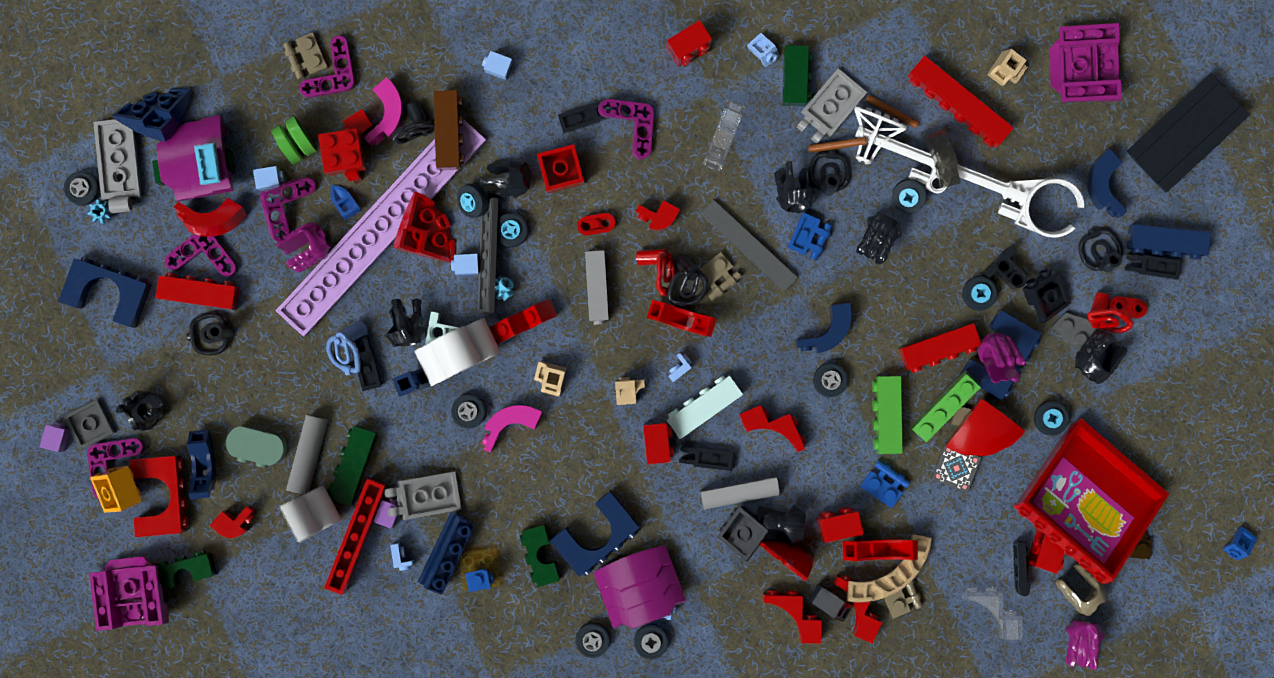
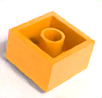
M128 466L110 468L90 477L104 513L123 511L142 502L140 490L136 487L133 480V472Z

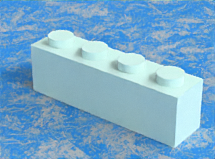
M721 376L714 381L716 383L714 387L710 389L707 386L699 392L700 397L695 400L693 397L683 403L685 406L683 409L678 411L676 408L668 414L669 419H667V422L679 439L743 395L730 376Z

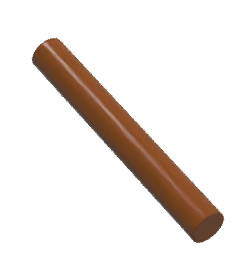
M870 94L865 100L913 128H916L919 123L917 120Z
M866 137L814 144L808 147L809 152L812 153L866 145L867 141Z

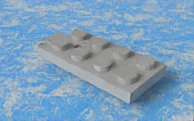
M117 120L93 122L101 200L108 202L111 213L132 211L131 197L142 198L135 131ZM119 174L123 175V179L121 181L117 180V176Z

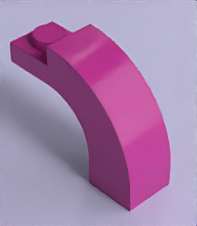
M387 77L372 89L382 100L385 112L380 124L364 137L371 146L381 143L384 140L383 136L385 134L392 139L393 134L400 128L403 120L404 106L401 95Z
M524 405L510 406L500 410L490 418L484 429L491 433L490 435L486 434L482 442L485 445L483 450L492 452L499 434L509 424L519 423L535 429L543 411Z

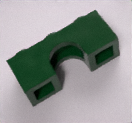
M545 524L522 530L520 541L522 546H526L527 549L525 559L527 565L531 564L533 572H530L532 583H536L538 588L559 582L560 576L556 562L546 563L538 557V549L550 543Z
M205 550L193 553L194 557L187 559L186 555L175 558L174 563L168 564V561L156 563L162 590L180 585L178 575L181 569L188 570L192 574L193 581L217 575L212 553L205 554Z

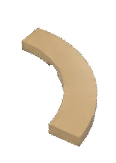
M913 534L911 540H918V560H902L892 572L877 580L867 582L849 581L846 601H876L903 589L916 577L926 561L932 538Z

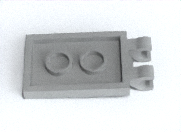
M838 68L802 110L801 113L805 117L798 124L797 128L803 132L809 123L818 131L811 140L816 144L825 134L831 137L867 92Z
M455 472L397 481L398 487L384 489L385 497L397 496L399 507L387 509L388 516L391 517L403 514V520L461 510Z

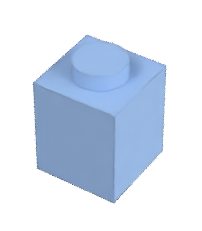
M490 51L489 56L486 55L482 63L486 73L507 80L513 65L511 58Z
M277 166L253 170L256 189L259 191L285 182L284 173Z
M454 255V260H451L452 271H455V275L479 274V255Z

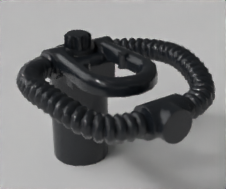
M414 101L405 106L412 123L397 129V132L392 136V140L395 143L404 144L422 135L426 137L435 126L433 120L428 121L419 101Z
M834 149L828 150L827 153L820 152L814 155L808 168L809 182L826 196H831L835 192L845 189L851 180V168L847 157L835 152L836 150ZM819 158L840 159L845 164L846 176L841 185L839 169L833 163L824 164L820 170V184L815 181L813 170ZM825 168H833L835 170V174H829L825 178Z
M1093 228L1078 243L1080 259L1090 270L1109 273L1122 263V245L1114 232L1108 228H1100L1098 230ZM1101 234H1107L1115 243L1118 252H1111L1106 242L1096 241L1092 244L1090 251L1098 265H1091L1084 255L1085 242ZM1097 245H1103L1106 249L1105 253L1108 254L1101 260L1099 255L1095 253Z
M679 254L676 256L674 263L680 271L670 281L667 299L669 302L676 304V307L683 309V307L694 305L703 299L708 290V278L686 254ZM681 276L684 278L679 286V294L684 298L692 297L696 293L699 279H702L703 287L697 298L691 300L673 298L674 286ZM687 280H695L692 291L684 293L683 289L684 286H687Z
M207 312L191 320L189 325L190 332L186 334V338L191 342L195 352L214 356L226 350L233 335V328L228 325V322H226L221 314ZM207 318H216L221 322L220 324L206 325L201 330V338L206 343L212 344L224 341L220 348L204 350L197 345L195 325L199 321ZM206 330H207L208 336L211 338V340H209V339L206 338V336H205Z

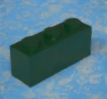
M786 45L784 48L782 106H805L807 101H810L811 91L807 90V83L811 82V71H808V63L812 61V52H809V46Z

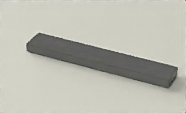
M497 198L488 199V209L486 213L481 215L478 314L494 313L498 218Z
M715 200L700 213L783 291L798 278Z

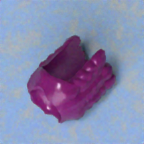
M316 222L306 223L295 231H291L290 234L276 244L278 249L289 255L309 243V249L285 262L289 268L297 273L325 259L331 248V244L327 243L325 234Z
M1002 333L987 335L978 348V355L984 363L993 383H999L1001 380L1019 381L1021 377L1015 370L1014 364L1025 365V358L1021 355L1015 340Z
M1073 620L1065 629L1069 634L1066 664L1074 667L1077 663V666L1097 670L1099 666L1101 640L1105 638L1106 633L1098 623Z

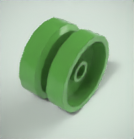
M293 115L286 120L288 131L279 124L272 128L271 132L283 154L295 166L303 161L301 151L305 155L311 156L317 152V149L303 125Z

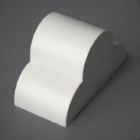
M485 318L445 334L414 351L431 386L501 353Z
M324 485L280 506L300 543L342 520Z

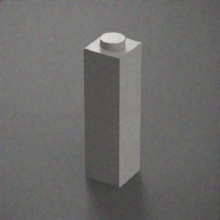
M588 251L585 252L589 321H593L594 325L605 324V321L609 320L605 252Z

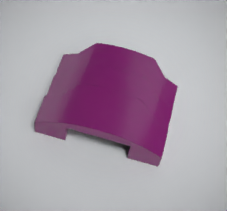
M1119 23L1059 27V39L1050 47L1049 53L1050 85L1061 94V102L1121 101L1118 45L1120 42Z
M221 115L179 125L166 142L160 141L156 145L161 182L174 191L177 202L234 191L232 173L227 169L223 143L226 131L224 118ZM215 143L221 182L200 185L194 146Z
M666 545L635 553L594 572L613 629L623 625L632 629L638 628L652 621L670 616L675 605L686 602Z
M145 556L110 560L102 571L89 573L96 631L131 625L146 624V626L169 623L167 603H164L162 584L159 582L158 566L152 565Z

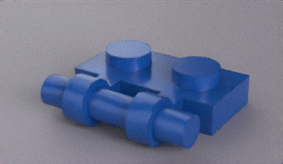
M803 212L787 248L802 255H805L807 249L812 251L810 259L817 261L819 254L822 255L826 239H829L831 235L829 232L832 226L825 223L823 229L818 227L821 220ZM814 234L819 235L816 245L811 243Z
M878 460L874 466L880 471L878 474L870 471L860 487L888 507L893 508L903 494L897 487L901 484L907 488L910 481L902 473L898 474L891 469L889 464H884ZM885 474L894 479L892 484L882 479Z

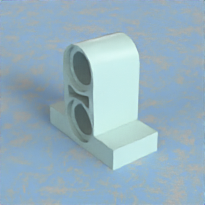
M431 312L425 345L437 339L434 336L436 328H442L443 335L459 329V327L439 324L441 314Z

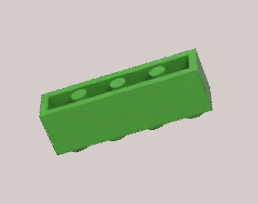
M965 370L912 424V430L927 442L981 388L980 382Z
M901 376L875 377V381H872V392H875L876 400L872 401V409L876 411V419H873V431H876V438H873V449L877 450L878 454H902Z

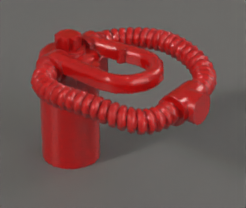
M667 249L637 251L636 260L639 266L657 265L656 289L660 296H667L668 287L662 286L661 282L663 277L664 282L669 283L676 274L672 253H669Z
M1096 293L1091 311L1087 314L1091 327L1113 333H1123L1130 330L1134 325L1132 315L1116 308L1108 309L1110 296L1105 293ZM1106 315H1118L1120 319L1127 323V325L1119 328L1118 326L1120 324V321L1114 317Z

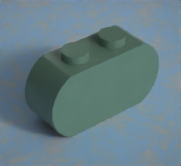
M247 426L234 428L226 439L227 450L231 456L237 457V461L243 463L253 461L256 462V466L262 468L278 464L287 453V444L281 435Z

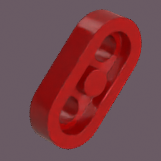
M609 213L585 216L580 218L577 223L579 233L584 236L608 233L615 227V219ZM603 220L609 221L607 227L602 225ZM585 223H589L591 225L589 230H585L583 228V225Z
M1117 296L1111 298L1108 309H1117L1116 304L1119 302L1121 309L1118 310L1130 313L1132 318L1135 319L1143 317L1147 312L1146 303L1140 299ZM1136 305L1140 307L1139 312L1135 310Z

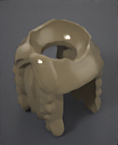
M1074 564L1073 568L1092 586L1089 597L1081 601L1061 579L1056 581V585L1079 613L1084 616H1090L1096 611L1100 603L1107 601V589L1088 570L1083 569L1079 564Z

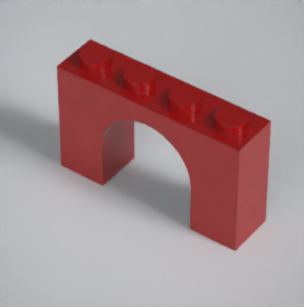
M180 455L129 460V468L134 475L133 479H160L168 486L171 497L170 503L163 513L133 518L135 537L186 532L189 520L188 517H185L187 499L183 496V490L186 488V482L182 478L184 461L180 458Z

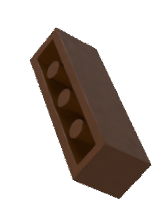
M457 90L434 91L435 157L437 170H461V165L464 164V153H461L460 145H464L463 134H460V126H463V115L459 113V107L463 106L462 95L459 96Z

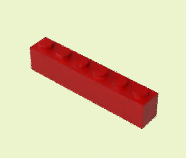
M925 55L908 74L909 82L913 86L921 87L929 99L934 98L939 102L938 105L946 112L949 110L954 114L953 118L961 124L964 122L969 126L968 130L976 136L980 135L988 147L997 148L1013 130L1009 123Z
M373 478L366 480L324 586L325 589L340 595L347 592L374 523L379 505L385 495L384 489H387L388 484Z

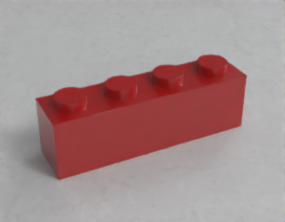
M166 273V276H159L156 299L236 310L239 287H235L233 282L223 281L221 285L215 284L216 280L204 278L203 282L196 281L197 277L185 276L184 279L177 278V274Z
M973 323L900 348L899 352L906 371L911 370L914 373L923 370V365L930 364L931 367L940 364V360L947 357L948 360L959 357L958 353L963 351L966 354L977 351L976 347L980 346L981 342Z

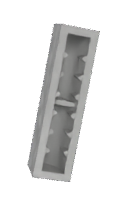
M306 415L287 484V491L301 494L310 492L328 419Z
M777 477L701 490L703 510L778 496Z

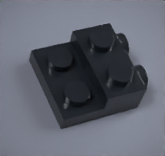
M1049 268L1039 271L1040 276L1027 280L1026 286L1022 288L1028 305L1034 306L1039 321L1043 323L1049 321L1071 304L1059 270H1050Z
M739 506L731 512V518L728 523L725 522L721 526L720 534L717 537L742 559L749 561L771 530L766 529L758 520L759 518L745 506Z

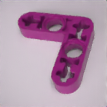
M335 36L330 42L335 75L308 79L301 82L299 90L304 97L315 98L349 92L355 87L348 41L344 37ZM338 41H341L344 44L341 46V49L343 53H346V55L340 54L339 49L335 47V45L338 44ZM341 59L348 61V65L344 69L338 67V62ZM344 78L351 81L347 87L344 84H338L339 88L337 89L335 79H337L338 83L344 82ZM325 81L332 82V88L328 91L323 90L322 87ZM318 82L320 92L317 89H311L309 94L304 91L308 84L311 87H317L316 83Z
M613 99L602 101L598 106V112L602 117L634 121L632 154L639 160L647 158L651 153L653 108L645 103ZM608 104L610 108L617 107V110H610L606 113V109H603V106ZM623 105L630 108L629 116L622 114L621 108ZM645 108V112L649 113L643 117V114H635V111H642ZM642 126L647 129L646 137H642L638 133V129ZM647 140V143L644 142L642 144V149L646 150V153H643L641 156V153L637 151V149L641 147V142L637 141Z
M300 177L266 188L261 192L260 200L268 230L273 240L278 242L290 234L282 204L312 194L315 190V182L312 179ZM304 182L309 183V185L306 186L307 190H305V189H303V188L297 189V187H296V186H298V187L304 186V185H305ZM291 187L292 194L285 197L284 189ZM269 194H272V195H278V194H279V196H280V197H278V196L272 197V198H271V202L266 199V198L269 197ZM277 210L279 218L273 221L271 213ZM278 227L280 230L283 231V233H281V237H278L276 235L279 233Z
M194 234L165 257V265L168 269L179 270L201 252H204L223 276L231 277L237 272L236 263L215 236L207 237L211 244L215 242V244L209 246L206 242L200 241L202 236ZM187 245L194 246V253L192 255L185 253ZM215 248L221 250V256L217 259L213 258L211 254ZM182 255L186 258L185 260L183 258L178 259L177 266L170 265L172 257L176 259ZM225 256L227 259H225L224 262L227 265H232V267L230 268V273L227 271L224 272L225 266L223 265V263H219V265L217 264V262L222 261L225 258Z
M132 438L90 446L87 451L90 477L96 475L95 471L99 466L103 467L104 470L109 469L108 460L140 455L145 449L144 442L139 438ZM134 441L135 444H139L136 452L134 449L126 450L125 446L134 445ZM115 444L121 447L119 455L112 453V447ZM96 447L97 450H106L107 452L105 454H99L98 458L96 455H93V452L96 451ZM91 481L93 495L99 499Z

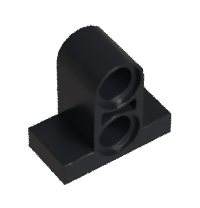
M1012 245L1007 247L981 273L986 278H990L995 273L1011 289L1022 288L1027 281L1025 273L1010 259L1017 252ZM1001 261L1007 266L1005 271L999 269ZM1014 275L1020 278L1019 285L1013 283L1012 278Z
M817 584L808 599L809 602L826 612L829 616L841 622L845 621L853 608V605L828 589L823 588L820 584Z

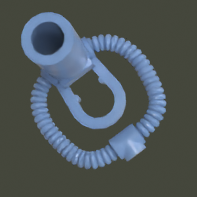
M358 321L331 336L326 343V352L330 361L337 368L345 372V375L359 373L361 370L359 350L353 341L367 334V327L362 321ZM333 342H334V344H335V355H336V358L334 357L333 352H332V343H333ZM339 345L345 348L346 360L340 355ZM349 346L354 354L355 367L346 365L351 361Z

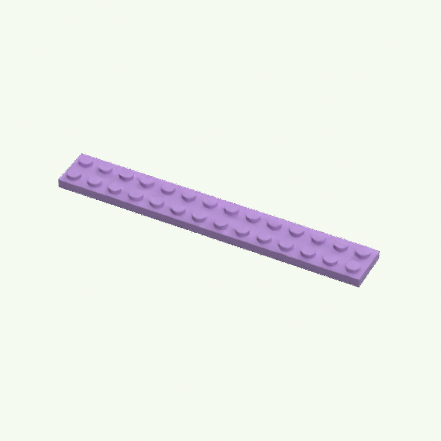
M464 119L463 126H460V134H463L464 145H460L461 153H464V164L461 165V168L486 142V139ZM435 139L327 254L325 259L314 268L275 310L303 337L316 326L395 240L400 222L413 193L416 191L432 200L459 171L436 169Z

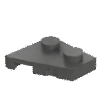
M1064 313L1051 326L1077 352L1080 351V348L1094 331L1098 330L1101 332L1103 330L1092 328L1088 319L1069 313Z

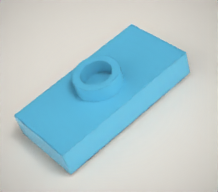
M215 143L194 146L200 185L220 183L221 176Z

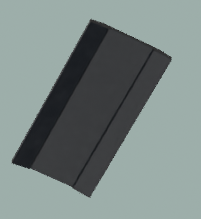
M1210 73L1137 140L1127 152L1158 187L1167 193L1251 114L1240 106L1221 86L1215 76Z

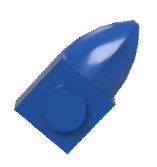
M337 185L331 186V200L345 221L361 211L347 190Z

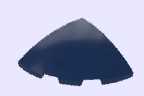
M172 88L169 90V93L160 96L157 92H152L144 95L143 100L134 105L129 102L112 116L121 124L144 136L166 142L180 124L188 107L192 90Z

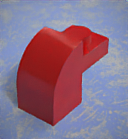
M663 200L657 213L641 205L637 207L635 213L638 214L637 218L645 223L648 220L651 221L648 229L663 231L674 223L680 209Z
M251 505L246 506L237 518L227 510H224L210 524V527L226 538L241 536L250 530L244 524L248 525L254 519L253 513L256 509Z

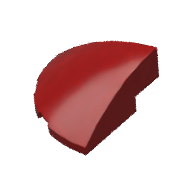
M415 191L400 222L393 248L451 263L455 255V241L451 238L449 230L451 225L446 215L438 210L434 201Z
M978 399L969 414L965 415L945 447L968 456H988L1012 446L1021 438L1025 430L983 399Z
M764 539L760 545L774 558L782 561V564L804 581L808 579L814 563L812 555L795 545L790 547L787 542Z

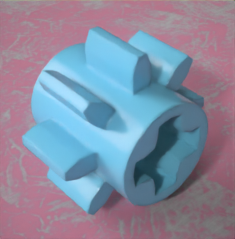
M96 200V204L89 205L91 210L88 215L94 217L92 219L93 222L97 223L100 219V222L105 224L106 219H113L110 216L111 212L108 208V202L105 201L102 204L100 200Z
M499 276L495 279L496 299H503L505 301L514 294V291L511 290L514 285L509 278Z

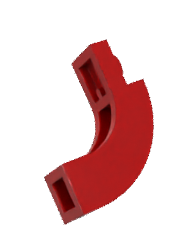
M229 198L216 210L209 213H197L179 201L174 206L177 212L176 216L184 223L187 230L195 235L205 237L225 234L236 228L247 217L243 207Z
M652 300L647 315L648 319L707 337L712 336L717 321L713 317L690 312L656 300Z

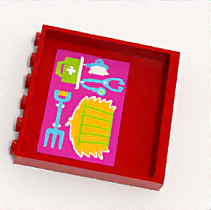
M1080 418L1068 427L1016 502L1014 508L1018 510L1021 516L1031 521L1036 529L1045 533L1051 542L1059 545L1065 554L1074 558L1083 569L1088 570L1098 582L1106 584L1115 580L1169 493Z

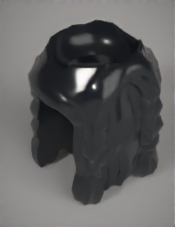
M878 213L867 218L868 227L862 242L857 246L856 253L864 254L868 259L871 258L873 260L875 258V264L879 265L886 261L894 241L902 237L900 222L884 213Z
M1098 330L1091 334L1075 357V368H1078L1082 375L1096 384L1106 381L1114 373V370L1118 369V365L1128 351L1127 348H1120L1111 343L1115 338L1111 333L1107 334L1104 331L1100 332Z
M137 390L131 393V396L129 395L122 399L123 404H119L115 410L116 413L125 412L127 420L132 425L131 428L140 431L151 430L165 415L164 403L161 398L152 392ZM143 403H149L152 409L141 417L138 413L139 406Z

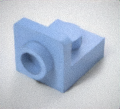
M762 33L747 45L748 49L761 60L765 67L774 63L779 57L776 46Z
M680 353L676 355L683 365L680 367L677 364L669 370L671 374L668 377L672 382L691 369L690 364L692 362L686 354L683 356Z
M400 542L391 544L394 568L399 567L400 571L411 569V565L415 564V559L403 561V558L406 557L404 546H401Z

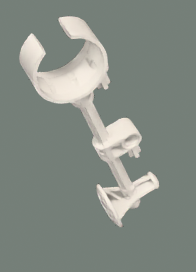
M855 107L854 110L859 122V128L855 137H866L868 142L863 157L860 156L862 145L858 148L855 158L859 162L864 161L865 164H872L875 155L883 147L929 165L932 168L930 174L912 167L908 177L924 184L926 190L942 193L947 188L951 176H957L1001 193L1003 199L1009 198L1011 202H1019V205H1021L1019 209L1002 203L998 214L1014 219V224L1046 237H1061L1075 229L1069 224L1060 231H1045L1037 227L1029 215V203L1033 194L1040 187L1053 183L1069 188L1076 197L1077 207L1084 208V200L1080 191L1070 182L1057 178L1010 181L1008 183L999 181L961 166L956 159L954 161L950 160L949 156L944 158L941 153L933 155L892 139L891 137L907 129L904 123H899L896 118L890 120V115L886 113L881 116V111L878 110L872 113L871 108L867 107L864 110L862 107ZM860 112L877 118L876 126L870 123ZM860 116H861L874 130L871 131V130H869V129L863 128V125H862ZM882 121H885L899 128H879ZM897 130L889 136H884L877 132ZM871 145H878L870 160L866 159ZM935 178L942 180V186L938 189L932 186V181Z

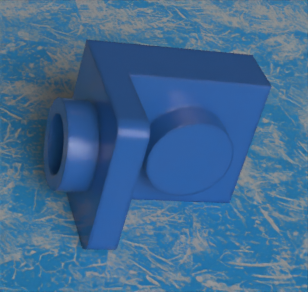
M1240 527L1237 529L1231 543L1225 545L1223 550L1230 557L1240 560L1250 555L1258 538L1244 527Z
M489 568L465 573L469 592L491 589L493 587L492 584L495 583L493 572H489Z

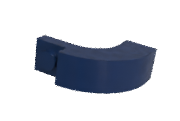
M1107 149L1094 161L1090 168L1087 181L1088 193L1098 210L1106 207V212L1110 216L1119 218L1127 210L1110 192L1109 179L1113 171L1123 162L1110 149Z
M851 303L830 305L831 322L826 333L818 338L796 340V348H801V351H810L812 346H815L817 354L837 346L844 339L850 328L852 317Z
M423 368L392 378L399 397L431 386Z
M209 430L190 431L187 441L192 461V480L189 497L190 500L210 498L211 490L215 489L216 483L212 438Z

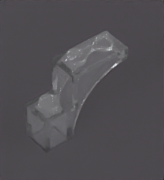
M731 100L727 101L703 165L708 166L710 169L721 171L746 106Z
M966 587V590H961V598L963 600L980 603L990 611L997 623L1001 639L1023 640V616L1017 614V611L1006 610L1005 614H1003V592L997 591L996 587H986V591L978 590V587Z

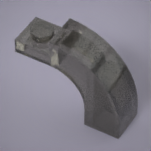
M938 127L922 131L921 136L924 148L930 152L933 158L940 188L960 184L956 154L945 129Z

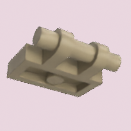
M313 32L295 39L298 47L292 48L290 42L283 44L285 56L289 58L292 65V73L296 75L297 80L304 78L303 70L307 69L309 74L313 75L328 69ZM300 53L304 60L301 64H299L296 57Z
M721 252L700 269L708 278V287L713 290L707 295L711 301L717 297L720 298L726 289L730 286L733 287L737 284L736 281L741 278L737 271L733 275L727 272L733 266ZM723 276L726 280L717 286L714 282ZM700 278L698 285L702 289L703 281Z
M914 579L906 585L910 596L905 598L902 590H899L884 598L893 619L910 612L909 603L913 602L916 609L923 606L920 600V593H917L913 584Z

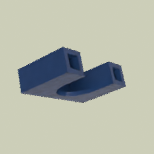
M81 257V260L74 258L58 302L82 309L91 286L98 280L108 278L117 285L120 292V301L112 321L136 328L152 286L146 283L147 279L139 276L133 279L128 277V272L119 269L116 273L110 270L111 266L102 263L99 266L92 264L93 260Z
M1002 310L997 311L988 328L996 333L1005 334L1015 340L1016 346L1019 347L1021 355L1025 358L1024 366H1026L1031 358L1029 356L1032 349L1035 350L1041 341L1039 339L1041 334ZM968 360L960 373L961 375L967 370L980 382V390L997 400L1006 399L1011 392L1012 380H1001L999 383H993L990 375L986 372V368L973 360ZM1015 363V370L1021 375L1019 371L1023 365Z
M611 491L595 503L611 525V537L604 546L597 549L585 548L577 542L566 527L550 540L579 577L582 574L587 576L594 570L593 565L597 562L599 564L603 563L609 557L607 554L610 551L614 550L616 552L624 545L622 542L626 538L630 540L639 533L637 531L639 525Z

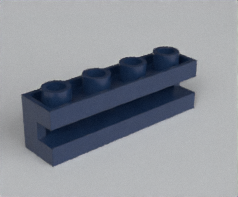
M1135 224L1129 226L1128 234H1131L1130 241H1127V249H1132L1133 253L1144 254L1145 251H1151L1152 255L1156 256L1170 253L1171 257L1175 258L1190 255V259L1201 260L1202 257L1209 255L1211 232Z
M450 512L418 580L420 584L424 585L425 589L443 594L476 525L468 518Z

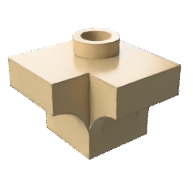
M1012 49L1002 51L987 75L1001 86L1005 85L1008 80L1017 83L1027 69V66L1024 64L1026 59Z
M539 360L534 380L542 383L541 392L560 396L567 368Z
M630 377L619 378V382H615L617 405L636 404V393L639 389L645 387L644 380L631 381Z

